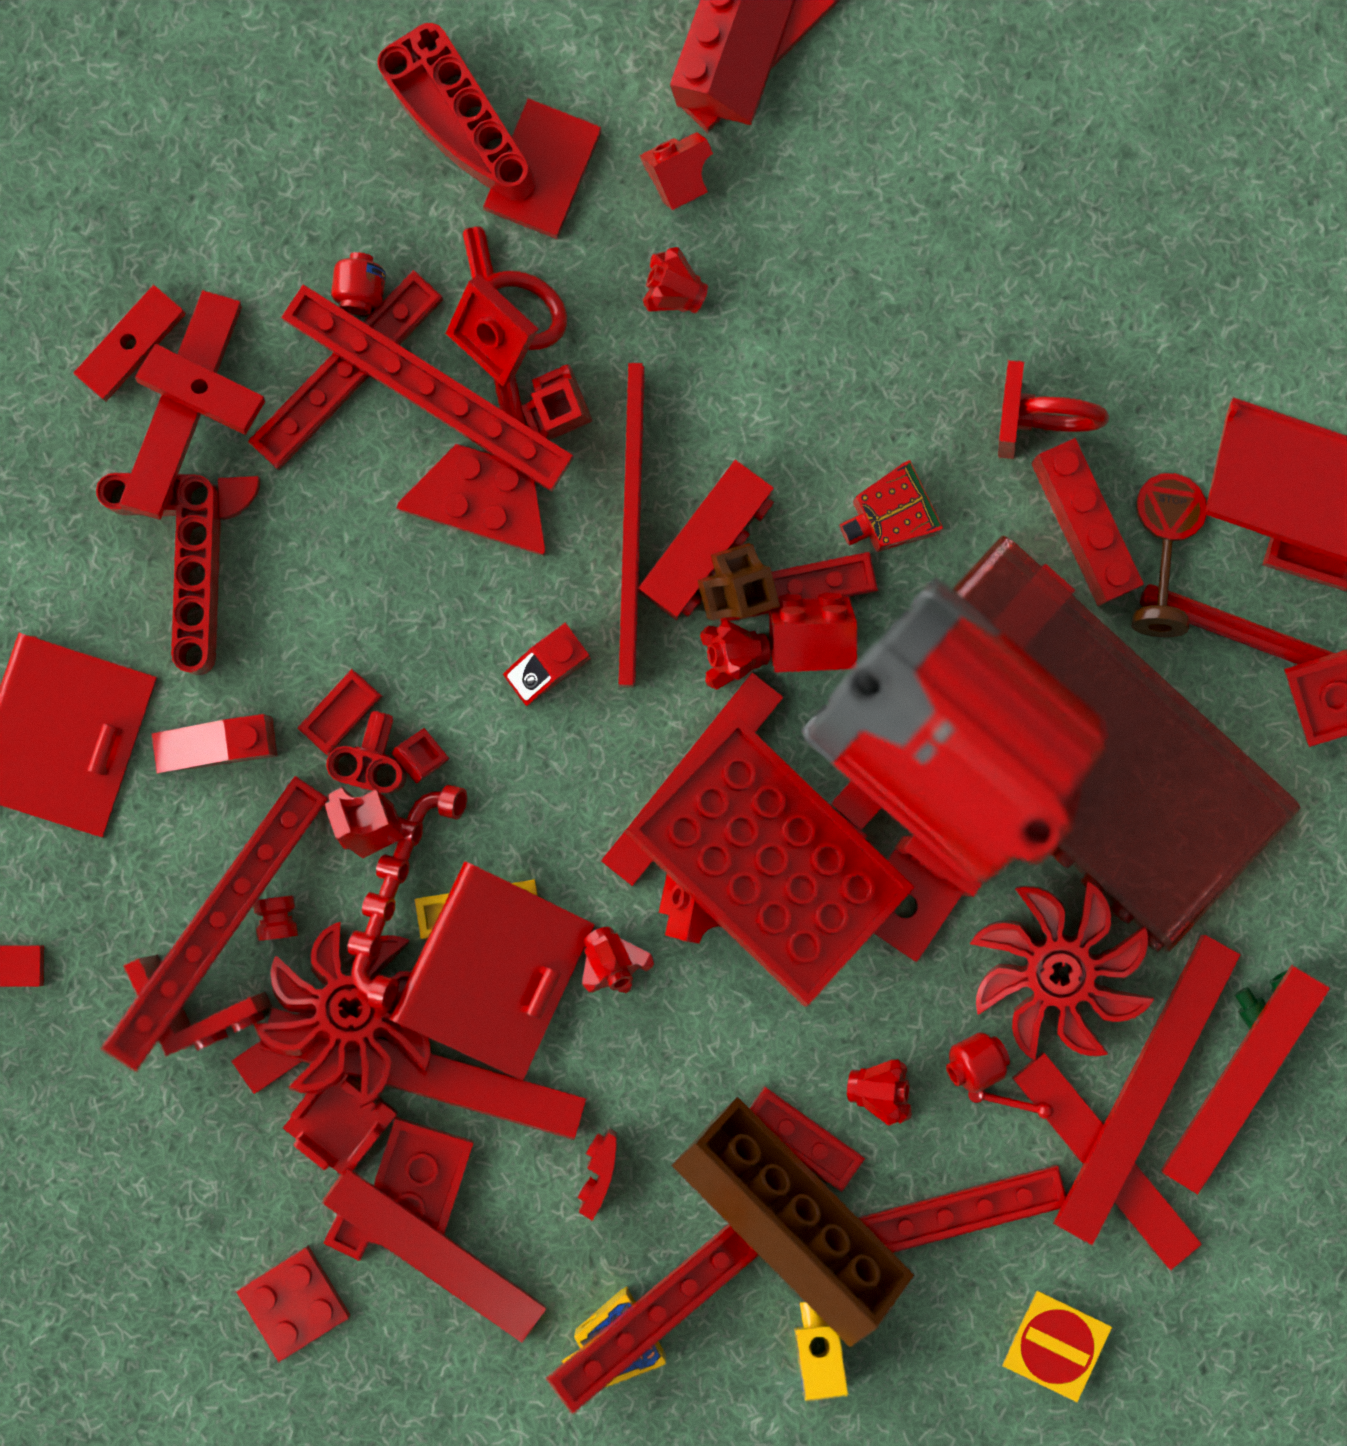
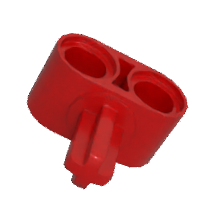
M372 711L361 747L341 746L335 748L329 754L326 763L329 775L341 783L371 791L378 790L383 794H393L400 791L406 783L407 773L397 760L384 754L394 721L393 716ZM352 754L356 758L357 768L352 775L346 777L339 772L338 762L344 755ZM384 765H392L397 773L396 780L391 786L382 787L378 783L377 772Z

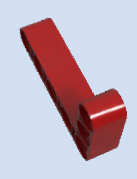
M110 473L100 479L97 483L96 495L102 505L116 514L141 515L122 509L119 503L114 504L111 498L112 492L116 487L126 486L131 473ZM178 474L162 515L176 516L171 656L177 668L198 676L209 672L216 660L221 519L219 518L218 488L205 477L196 474ZM199 487H207L208 496L205 502L200 505H193L191 501L192 493ZM197 527H205L207 532L205 540L199 545H192L190 543L191 532ZM197 566H203L205 569L204 580L200 584L192 586L188 579L190 571ZM195 606H201L204 611L202 621L195 626H190L187 621L188 612ZM200 646L203 654L202 659L197 665L190 667L186 662V653L191 647Z

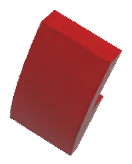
M611 1128L605 1137L598 1133L585 1153L591 1157L587 1169L599 1176L597 1180L589 1177L577 1196L578 1199L583 1201L580 1205L579 1213L593 1221L606 1196L614 1169L617 1132Z

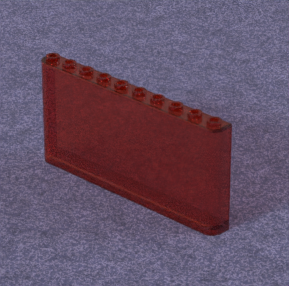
M1002 535L952 589L1096 711L1105 721L1108 738L1104 742V753L1081 782L1082 792L1073 828L1050 854L1066 869L1073 865L1083 875L1080 882L1085 888L1087 880L1096 885L1114 903L1110 910L1127 925L1133 921L1140 928L1145 926L1149 947L1156 952H1159L1161 949L1171 952L1297 814L1301 807L1285 789L1022 548L1008 537Z

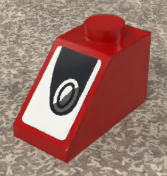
M564 623L532 646L503 673V676L527 707L591 660V658L568 625Z

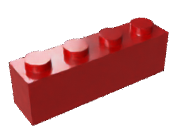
M1076 438L1038 454L1031 462V465L1097 606H1101L1143 586L1144 583Z
M735 459L640 584L638 593L676 621L682 614L689 617L702 600V597L698 595L700 589L697 580L716 574L711 555L745 544L751 535L746 531V528L754 518L761 522L775 502L770 499L774 488Z

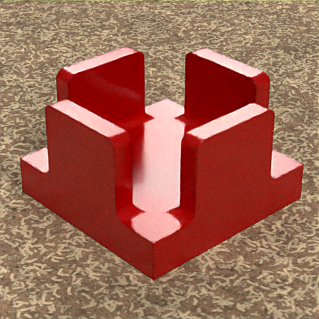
M344 1074L343 1078L332 1088L319 1093L306 1094L290 1114L291 1118L284 1125L283 1129L297 1140L293 1146L321 1169L326 1171L331 1167L341 1175L346 1167H349L351 1170L356 1168L399 1112L380 1097L360 1108L361 1082L354 1076Z

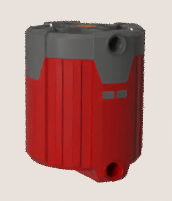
M935 576L910 605L912 609H907L879 642L875 643L830 695L829 705L825 703L806 724L801 733L804 734V740L962 878L966 881L985 882L1014 857L1040 863L1069 833L1074 825L1082 792L1081 782L1104 753V742L1108 738L1105 721L1096 711L947 583L940 581Z

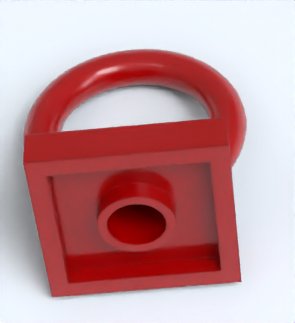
M501 271L488 276L486 279L479 274L468 282L445 334L504 387L514 379L528 350L545 349L561 339L567 327V312L563 301L556 291L538 277L520 271ZM503 287H518L538 296L547 305L551 313V325L549 328L537 334L539 329L497 290Z
M1008 360L998 457L1014 459L1017 429L1031 431L1033 427L1059 432H1087L1101 429L1108 423L1109 414L1107 410L1098 404L1079 399L1035 397V394L1021 393L1024 362ZM1044 413H1057V414H1067V415H1074V416H1058V415H1050V414H1044Z

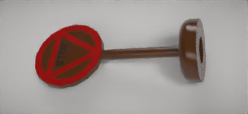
M1161 473L1150 478L1141 487L1136 499L1137 516L1143 527L1154 537L1163 539L1157 605H1149L1136 610L1131 624L1134 631L1152 637H1177L1188 633L1190 620L1187 614L1178 608L1167 606L1173 541H1183L1194 536L1204 525L1206 519V498L1200 487L1189 478L1176 473Z

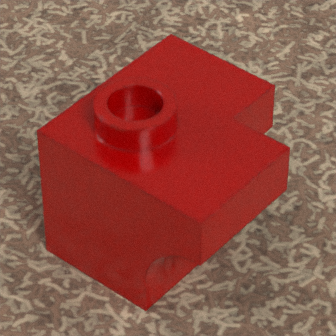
M696 132L680 141L672 138L639 155L662 202L671 210L708 192L702 179V167L713 152L708 140Z
M566 364L531 380L535 390L531 394L533 399L522 405L521 409L529 428L551 440L593 421L570 365Z
M341 787L328 794L330 802L324 805L335 838L345 850L350 849L364 859L405 838L394 804L378 790H374L361 797H353Z
M666 874L658 912L669 915L665 936L700 944L703 935L709 929L721 926Z

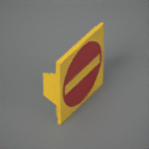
M1037 1290L1002 1366L1078 1402L1112 1326Z

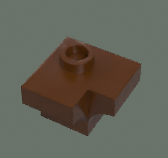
M750 543L712 554L711 558L716 574L697 580L707 619L712 621L726 617L744 619L780 606L771 569L761 563L754 545Z

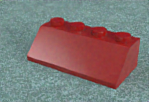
M700 0L670 82L677 107L688 108L700 113L752 125L795 0Z

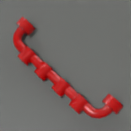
M446 785L442 792L432 791L416 800L409 811L407 819L398 817L405 838L397 841L393 856L383 854L377 863L376 875L378 878L384 879L379 894L369 892L365 896L362 904V913L364 916L370 917L365 932L355 930L348 942L349 954L356 956L351 973L353 983L361 994L368 997V1005L371 1008L387 1012L393 1007L397 999L399 986L396 979L378 975L372 981L369 978L368 971L371 961L375 960L380 953L382 945L381 934L385 923L392 918L395 912V896L399 885L408 876L409 858L413 847L418 845L422 838V822L430 809L438 807L440 816L458 820L463 815L467 804V791L464 788Z

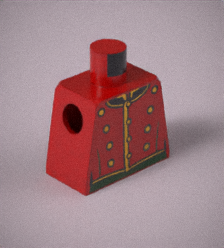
M910 460L902 463L858 494L853 501L858 516L839 524L843 537L849 546L869 537L876 552L934 537L943 529Z

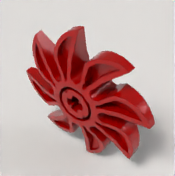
M1087 880L1082 918L1078 925V931L1074 936H1067L1062 932L1064 929L1065 907L1054 894L1037 886L1025 885L1015 887L1016 892L1037 918L1043 932L1046 934V938L1042 941L1034 940L1020 922L1012 920L993 922L975 934L970 945L1008 951L1015 955L1023 956L1028 960L1025 966L998 964L986 973L980 982L976 995L977 1014H981L1008 994L1019 991L1023 987H1029L1034 993L1014 1008L1012 1030L1016 1043L1028 1057L1033 1060L1036 1059L1040 1024L1044 1017V1011L1048 1006H1056L1060 1009L1058 1013L1057 1034L1067 1047L1087 1056L1108 1055L1107 1050L1084 1021L1076 1005L1080 1001H1088L1103 1020L1111 1022L1133 1019L1148 1009L1154 997L1114 990L1095 982V979L1100 975L1125 978L1139 967L1148 947L1146 927H1142L1116 946L1104 950L1098 955L1092 954L1089 948L1109 933L1111 925L1109 904L1102 891L1096 885ZM1062 962V967L1065 966V963L1070 965L1068 978L1061 979L1060 974H1058L1057 978L1053 977L1055 963Z
M341 922L330 925L317 937L311 951V971L326 986L325 988L320 990L313 988L311 984L302 980L277 956H275L271 966V985L279 1003L287 1011L312 1013L315 1016L311 1019H302L294 1022L254 1023V1028L264 1044L278 1053L289 1056L303 1055L318 1041L328 1042V1045L324 1047L318 1058L289 1085L290 1090L298 1093H319L335 1086L344 1075L345 1054L348 1051L358 1052L362 1071L360 1108L372 1103L383 1093L389 1080L390 1056L375 1041L376 1038L385 1037L389 1042L398 1046L423 1071H426L429 1063L430 1042L427 1036L409 1028H403L400 1024L390 1020L392 1014L371 1008L368 1005V997L361 994L355 987L352 975L345 976L342 974L339 958ZM394 935L381 936L382 945L380 953L375 960L371 961L368 971L369 978L372 981L410 943L409 939ZM399 971L391 977L398 981L399 986L397 999L392 1008L396 1007L412 972ZM345 1008L349 1012L354 1008L358 1009L357 1018L352 1015L346 1019L343 1018V1009Z

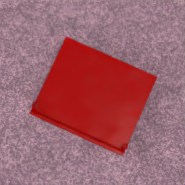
M1233 397L1225 418L1205 515L1347 563V436Z
M18 632L0 685V806L103 838L157 677L38 639L36 636H28Z
M464 861L390 1020L400 1024L403 1028L414 1030L523 1081L585 947L584 939L591 933L595 924L480 867Z

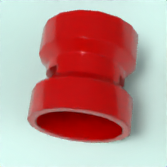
M294 895L256 901L253 905L254 913L258 916H263V920H259V926L256 928L257 941L298 936L297 923L292 920V916H288V912H292L295 908Z

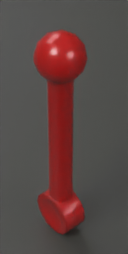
M985 1090L977 1093H968L969 1099L974 1103L986 1100L1038 1113L1042 1119H1048L1053 1114V1108L1048 1103L1036 1105L987 1093Z

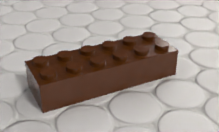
M738 1097L705 1127L671 1165L849 1347L878 1328L915 1276Z

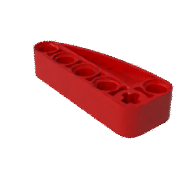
M435 23L419 25L380 52L377 66L387 85L407 114L442 153L470 176L506 198L522 200L532 193L535 187V179L526 159L447 34L439 25ZM437 45L436 49L432 51L428 50L430 47ZM407 65L402 73L392 74L397 66ZM453 75L461 76L455 84H445L449 77ZM481 107L480 112L476 116L465 117L466 112L470 108ZM502 139L501 144L493 150L485 149L486 144L490 140ZM510 172H523L517 181H505Z

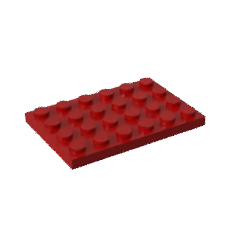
M739 717L704 750L625 832L632 841L804 1007L808 1006L915 888Z

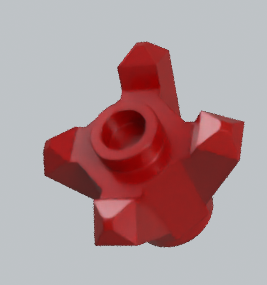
M679 247L669 248L666 252L653 254L650 260V267L652 269L646 281V287L650 289L643 298V305L649 312L679 310L681 312L697 313L706 298L708 284L702 282L701 277L694 273Z
M727 619L719 627L708 625L700 633L703 645L708 646V661L713 667L706 672L705 682L713 689L718 690L734 679L740 680L750 671L767 665L770 661V644L764 633L756 634L755 631H747Z
M612 927L596 929L584 939L586 961L582 985L589 993L596 992L604 987L628 993L632 987L631 981L633 980L632 975L639 968L648 971L654 966V958L650 953L621 939Z
M892 1059L871 1068L852 1069L847 1083L848 1101L866 1108L888 1126L896 1122L901 1124L909 1120L912 1112L911 1105L907 1103L910 1092L909 1080H905L907 1066L899 1059Z

